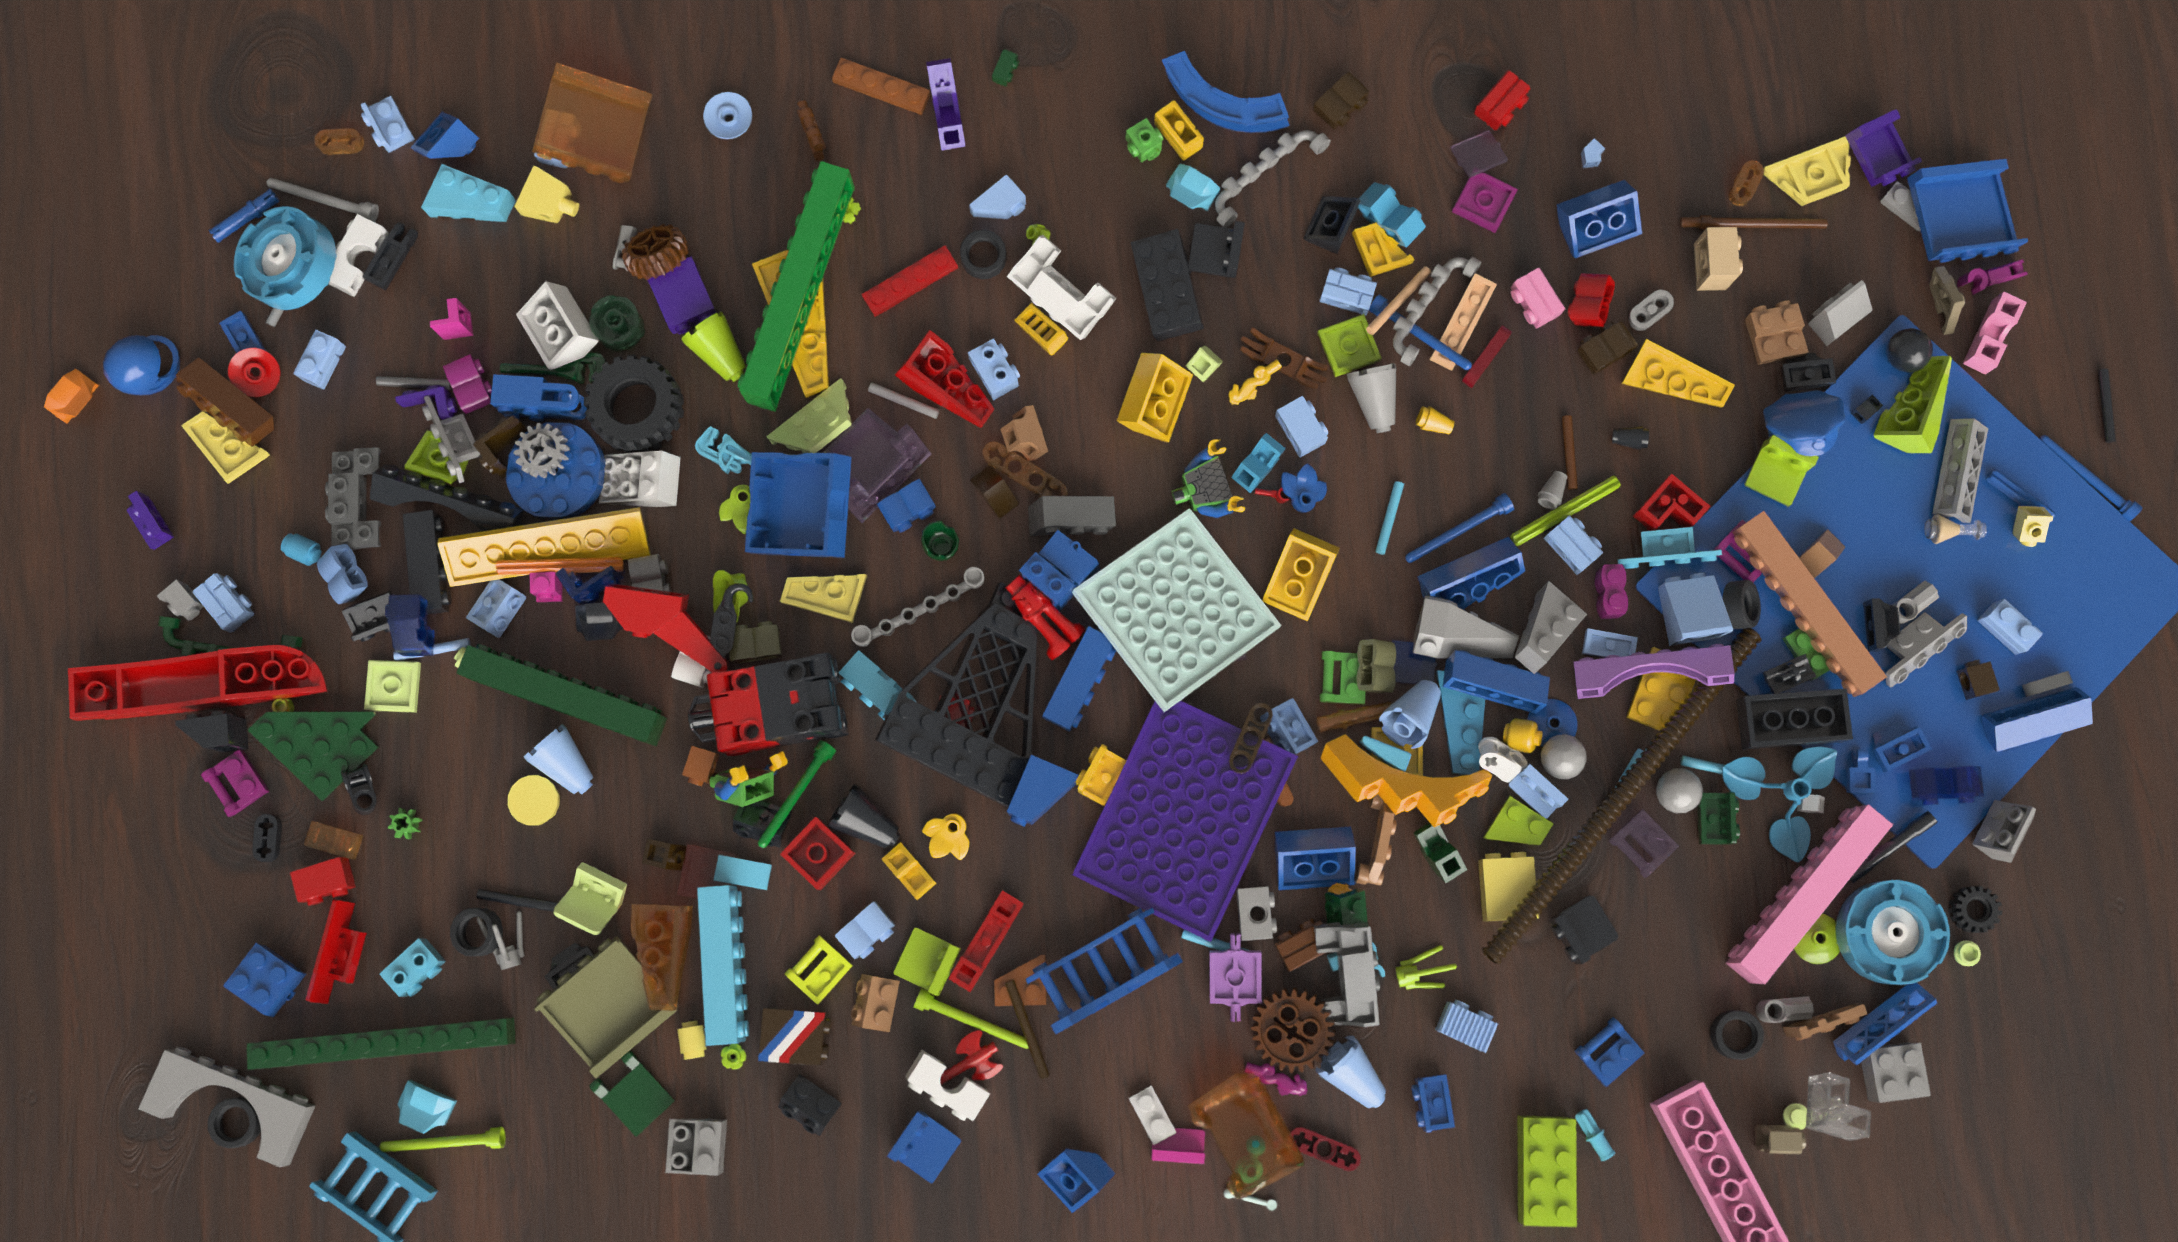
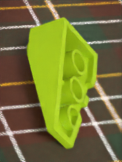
M1932 356L1924 368L1912 374L1906 389L1903 392H1898L1892 407L1889 410L1885 409L1881 414L1873 435L1876 439L1906 453H1932L1940 430L1952 362L1951 356Z

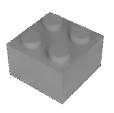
M1905 1042L1883 1045L1861 1062L1868 1101L1882 1103L1931 1096L1921 1043Z

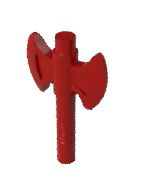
M976 1030L967 1034L959 1042L956 1053H966L968 1056L942 1073L940 1078L941 1085L973 1067H976V1071L972 1075L973 1080L989 1079L1001 1071L1003 1068L1001 1063H994L988 1059L998 1051L995 1043L992 1042L983 1047L979 1044L982 1030Z

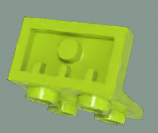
M1772 435L1763 443L1744 485L1779 503L1790 506L1806 472L1816 465L1819 457L1800 455L1788 443Z
M914 928L894 970V975L939 996L961 948L919 928Z

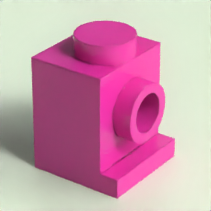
M556 572L530 573V593L536 596L537 603L562 601V576Z

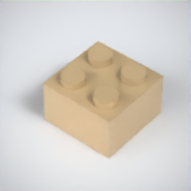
M1708 227L1694 243L1697 290H1726L1742 273L1743 262L1739 259L1738 251L1741 248V237L1737 235V227Z

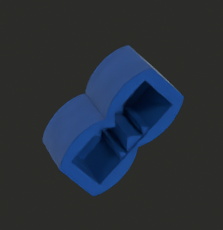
M920 479L877 503L892 531H899V533L912 527L911 522L918 518L924 520L934 513L933 509L936 508Z

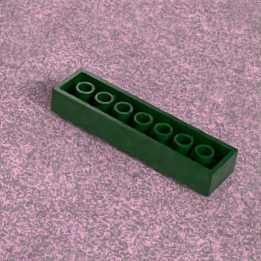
M477 643L475 648L467 645L456 674L657 747L667 718L661 715L662 710L646 703H642L640 707L638 706L639 702L620 694L618 698H614V693L595 686L594 690H592V685L573 677L568 681L569 677L551 669H548L547 673H545L544 668L524 660L522 665V660L503 652L498 656L499 652Z

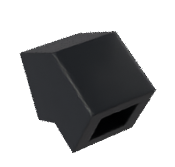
M1872 394L1853 410L1851 414L1863 424L1883 404Z

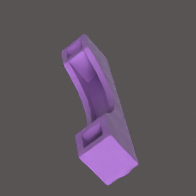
M1714 644L1708 648L1701 649L1687 647L1682 651L1665 649L1653 654L1636 652L1624 657L1609 655L1604 659L1595 660L1593 658H1582L1574 662L1578 699L1603 697L1612 688L1625 680L1638 675L1657 672L1681 674L1696 679L1707 686L1734 683L1731 647L1722 644Z

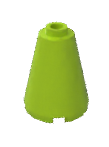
M720 311L719 314L715 313L696 325V329L693 330L694 333L691 335L687 332L681 340L724 380L728 381L731 379L735 382L744 373L743 370L746 368V365L725 315Z

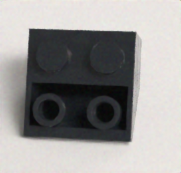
M227 711L210 712V716L201 717V714L185 715L184 720L175 721L176 726L203 748L219 752L248 749L246 719L237 717V714H227Z

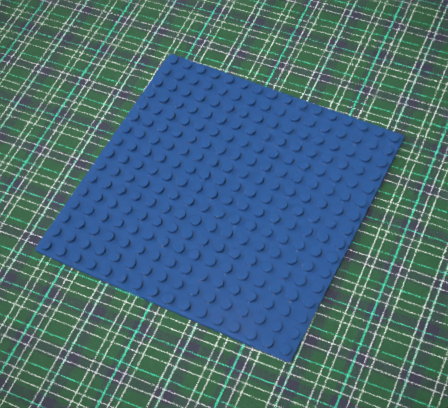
M1900 315L1836 379V383L1824 392L1843 400L1845 422L1839 428L1834 446L1824 454L1817 455L1819 458L1816 465L1806 472L1792 505L1786 506L1746 487L1744 484L1752 469L1751 466L1692 527L1695 552L1713 550L1741 520L1747 523L1765 511L1798 557L1828 529L1845 546V549L1837 560L1814 579L1867 650L1863 602L1869 599L1880 598L1884 603L1891 605L1926 580L1938 590L1939 598L1918 613L1914 619L1901 624L1900 631L1924 612L1943 627L1961 613L1967 616L1966 632L1960 638H1954L1949 642L1942 652L1931 656L1923 667L1916 668L1909 673L1906 680L1902 683H1897L1890 688L1886 685L1885 678L1862 695L1853 697L1852 694L1847 693L1853 740L1842 743L1801 745L1803 749L1826 747L1836 750L1837 756L1833 777L1846 790V768L1854 767L1852 750H1868V768H1876V793L1851 794L1862 805H1870L1892 823L1893 826L1889 830L1894 835L1908 827L1912 821L1923 813L1929 811L1938 823L1922 835L1912 839L1905 846L1927 867L1935 869L1988 814L1994 800L2000 801L2063 734H2056L1996 752L1986 737L1982 724V715L2075 687L2089 695L2091 702H2093L2178 612V565L2131 522L2124 518L2116 508L1953 359L1940 430L1932 453H1906L1876 439L1873 435L1881 414L1885 409L1889 410L1896 401L1895 396L1898 392H1903L1910 383L1909 378L1914 373L1895 369L1888 362L1886 356L1889 339L1896 332L1908 328L1920 330L1906 316ZM1931 340L1933 344L1932 356H1948ZM1873 394L1883 406L1866 422L1861 424L1851 412ZM1976 419L1988 428L1971 523H1963L1955 517H1945L1960 525V533L1941 543L1934 544L1931 541V536L1933 539L1937 537L1938 524L1932 521L1930 528V522L1934 516L1933 509L1950 420ZM1999 470L2055 511V516L2049 522L2045 542H2037L2036 546L2033 547L2025 546L2012 534L2018 506L2020 505L1987 481L1992 471ZM1730 545L1725 549L1749 572L1755 569ZM1701 557L1690 558L1691 563L1675 564V559L1664 560L1665 565L1653 566L1635 587L1663 615L1658 587L1665 583L1667 578L1679 576L1681 580L1690 579V575L1705 573V576L1714 575L1722 598L1727 583L1743 579L1719 557L1715 561L1701 562ZM1763 574L1753 582L1759 593L1761 613L1758 624L1752 628L1760 635L1762 641L1757 644L1756 649L1752 650V654L1747 656V660L1742 661L1743 665L1737 667L1738 671L1734 673V683L1748 696L1772 694L1762 672L1794 659L1782 638L1799 629L1795 622L1796 618L1791 611H1787L1782 606L1781 598L1775 590H1771L1767 586ZM2002 599L2007 600L2032 623V626H2036L2043 633L2027 652L2015 655L1977 621L1994 602ZM1899 607V612L1906 616L1905 610ZM1733 629L1732 632L1717 639L1692 643L1698 649L1708 648L1714 644L1732 645L1731 641L1737 639L1736 635L1741 633V629ZM1887 646L1878 652H1869L1885 675L1889 669L1902 660L1889 650ZM1980 659L1981 664L1991 661L2000 691L1966 700L1956 671L1964 669V663ZM1829 670L1812 681L1808 680L1781 693L1843 689L1839 676ZM2069 671L2073 683L2032 696H2025L2022 685ZM1896 722L1909 728L1921 727L1932 750L1888 772H1884L1873 751L1875 746L1873 734Z

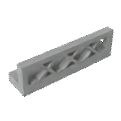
M1976 419L1950 420L1933 509L1934 515L1955 517L1963 523H1971L1988 428Z

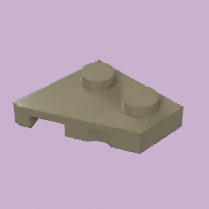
M1944 266L1934 268L1929 286L1935 301L1937 314H1944L1945 324L1941 329L1942 333L1947 335L1954 333L1961 309L1965 304L1963 294L1958 291L1952 275H1949Z

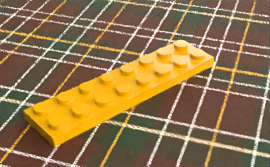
M640 507L438 539V547L450 587L529 575H499L496 572V562L498 560L621 557L625 560L650 556V548Z

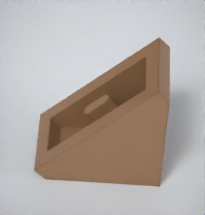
M1827 529L1799 556V559L1813 578H1815L1837 560L1845 546Z

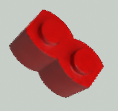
M1581 273L1579 280L1574 285L1576 296L1568 308V316L1575 325L1604 327L1615 288V281L1610 275Z

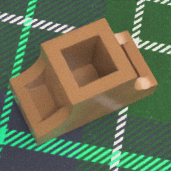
M1033 405L1025 406L1015 413L1013 420L1001 428L1008 452L1018 451L1026 457L1027 461L1036 460L1048 452L1043 430Z

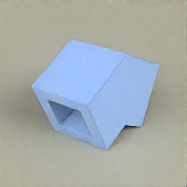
M1595 138L1581 152L1583 168L1596 167L1601 162L1600 155L1604 152L1605 148Z

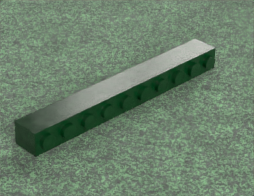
M514 1018L247 1043V1068L252 1070L516 1044Z

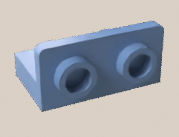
M1293 698L1272 709L1273 717L1267 733L1276 746L1296 755L1318 742ZM1268 712L1260 717L1261 722L1268 719Z

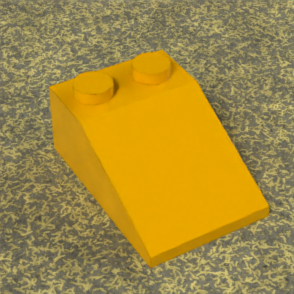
M1294 528L1288 537L1262 601L1308 621L1340 548Z

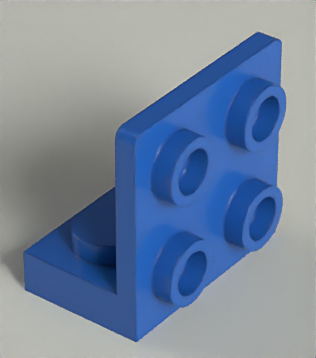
M919 1110L887 1156L895 1162L899 1160L925 1180L933 1183L961 1143V1139Z

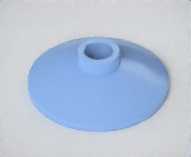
M724 92L717 94L709 100L705 106L703 117L707 129L713 135L722 139H733L741 136L749 128L752 121V110L747 100L741 95ZM728 116H732V117H733V120H732V121H730V122H726V121H725V119H726Z

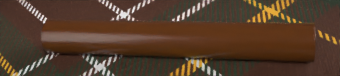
M1566 415L1562 416L1567 487L1568 490L1578 489L1572 416Z

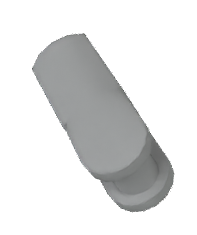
M625 225L620 227L617 248L613 259V269L625 268L628 271L623 263V258H621V253L625 248L624 244L630 242V237L637 235L636 228Z

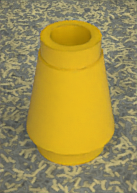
M1423 406L1417 415L1415 424L1420 426L1421 430L1449 435L1455 421L1430 406L1428 408Z

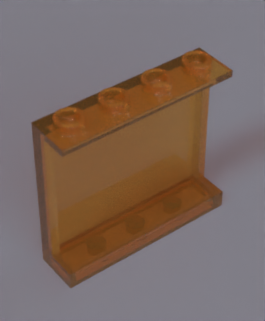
M556 62L532 152L537 153L538 157L546 160H551L552 158L560 160L563 165L574 168L579 166L585 168L586 172L593 175H600L601 173L610 176L609 178L615 182H628L632 176V167L653 94Z

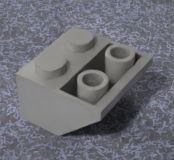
M1862 280L1855 286L1849 283L1837 295L1831 297L1812 313L1815 318L1808 325L1826 346L1872 311L1865 283Z
M1994 800L1972 845L1992 859L2011 863L2034 818L2036 809L2030 806Z
M704 1118L670 1119L665 1173L715 1176L722 1174L727 1120Z

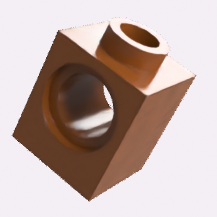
M691 746L682 775L688 777V783L701 787L704 782L710 784V777L715 772L720 755Z

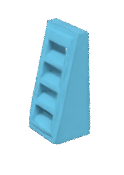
M1363 736L1360 739L1359 743L1387 765L1404 772L1406 771L1411 753L1368 736Z

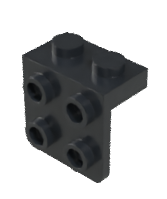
M1592 895L1585 897L1549 919L1552 924L1550 928L1558 940L1561 939L1566 947L1564 951L1571 962H1575V964H1584L1591 959V955L1618 939L1616 930L1597 899Z

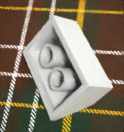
M546 281L516 314L548 369L552 370L585 357L599 342V339L566 286Z

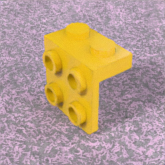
M1102 744L1100 748L1095 746L1088 759L1091 765L1087 771L1084 769L1081 771L1076 780V785L1079 786L1078 793L1105 807L1127 760L1108 751L1107 746Z

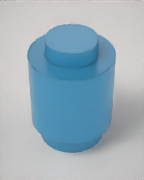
M290 533L285 536L281 543V551L287 557L304 565L310 566L321 557L320 544L300 534Z

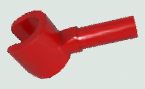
M1282 487L1278 490L1259 488L1255 490V494L1274 497L1279 503H1285L1290 500L1281 497Z

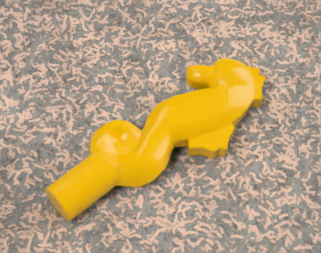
M1276 359L1266 367H1256L1253 372L1254 378H1248L1244 381L1239 391L1238 385L1234 384L1232 390L1229 391V402L1232 405H1239L1240 402L1246 399H1255L1256 386L1267 384L1270 381V376L1282 368L1279 361Z

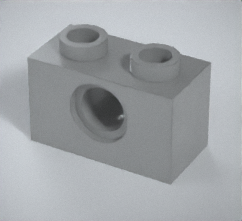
M1269 887L1237 889L1241 941L1273 939L1272 933H1277L1276 918H1271L1270 908L1275 907L1274 893L1269 892ZM1254 906L1260 907L1264 912V916L1260 921H1254L1250 916V911Z

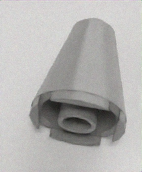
M1396 364L1348 373L1347 379L1370 429H1376V433L1390 431V425L1395 424Z

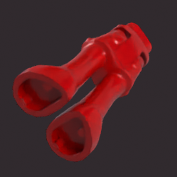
M1020 574L1005 587L1011 593V599L1015 600L1016 606L1022 613V618L1036 627L1049 643L1046 654L1050 660H1054L1071 646L1070 643L1076 641L1085 631L1083 625L1072 623L1051 603L1049 597L1033 586L1030 581L1026 582ZM1043 612L1058 626L1064 638L1042 617L1041 614Z

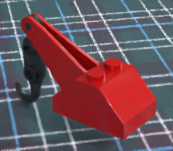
M742 583L730 585L725 590L723 600L714 613L711 639L706 636L686 612L689 594L611 584L605 586L603 602L624 630L632 631V636L647 638V636H651L654 633L714 673L727 671L728 661L725 655L733 648L737 622L733 596L737 591H743L747 594L748 601L751 603L753 602V593L747 585Z

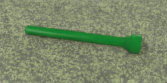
M820 740L815 746L813 760L758 840V845L761 848H765L769 844L822 763L831 760L836 753V750L828 743Z

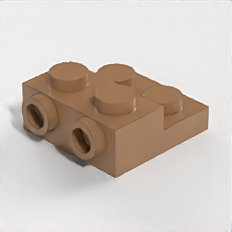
M1783 301L1776 304V308L1767 309L1765 305L1758 306L1752 309V313L1745 319L1758 365L1805 356L1808 353L1802 331L1805 325L1798 303L1791 304L1790 301Z

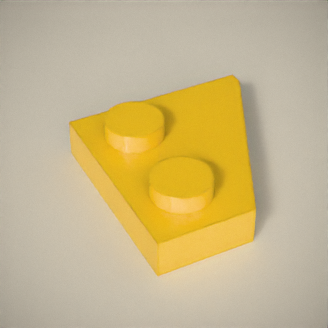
M1377 223L1354 229L1352 232L1369 277L1412 264L1414 261L1413 256L1404 253L1397 246L1399 243L1388 236L1385 230Z

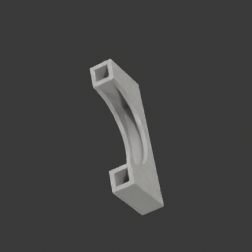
M176 1046V1049L164 1050L139 1106V1110L161 1119L174 1116L180 1104L189 1095L203 1087L219 1085L231 1088L243 1095L251 1103L258 1115L261 1126V1144L257 1158L278 1167L291 1164L315 1108V1105L308 1103V1098L298 1094L293 1096L285 1094V1089L276 1085H270L269 1087L261 1084L262 1080L255 1076L247 1075L243 1077L237 1074L238 1070L233 1067L223 1065L221 1068L214 1065L215 1060L205 1056L194 1057L190 1055L192 1051Z

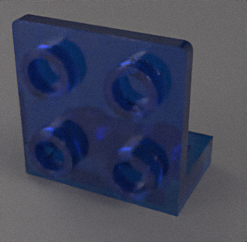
M609 566L585 583L574 571L569 572L562 568L555 573L570 597L581 605L594 603L599 599V594L605 590V586L620 584V580L624 578L613 566Z

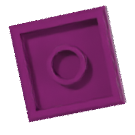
M1474 168L1452 212L1496 233L1518 189Z

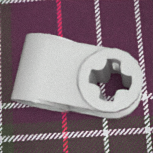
M1486 737L1479 742L1478 749L1481 753L1479 758L1480 766L1498 776L1502 781L1510 782L1527 766V760L1519 751L1510 748L1497 738Z

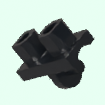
M1806 654L1762 672L1772 694L1781 693L1817 677L1810 667Z

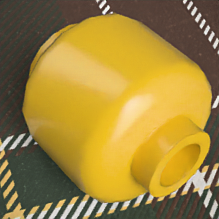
M1515 718L1510 724L1507 723L1505 725L1503 742L1519 752L1531 753L1535 750L1536 746L1541 745L1543 732L1538 731V725L1535 721Z

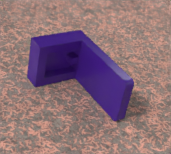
M432 385L427 387V390L419 392L415 390L405 391L401 396L395 397L396 403L405 408L425 403L424 396L429 395L432 402L436 401L438 416L442 420L454 417V413L457 412L455 399L451 398V393L440 385Z

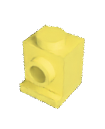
M2018 506L2012 534L2022 545L2036 546L2037 542H2045L2049 522L2052 521L2053 516L2044 507Z

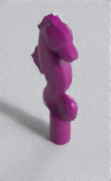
M1249 1062L1246 1064L1244 1072L1258 1076L1264 1084H1278L1277 1089L1281 1096L1289 1095V1093L1302 1096L1308 1092L1306 1081L1301 1079L1298 1074L1294 1076L1296 1081L1294 1082L1284 1073H1275L1274 1066H1270L1268 1063L1262 1066Z

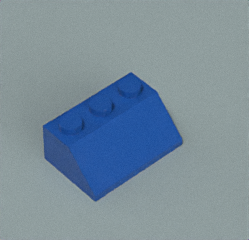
M1625 180L1557 204L1559 226L1574 258L1642 234L1638 194Z
M1337 827L1275 832L1278 890L1331 887L1336 883L1355 885L1356 847L1352 828Z

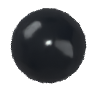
M1913 328L1902 329L1896 332L1889 339L1886 348V356L1892 367L1907 373L1916 372L1924 368L1929 363L1933 353V344L1928 335Z

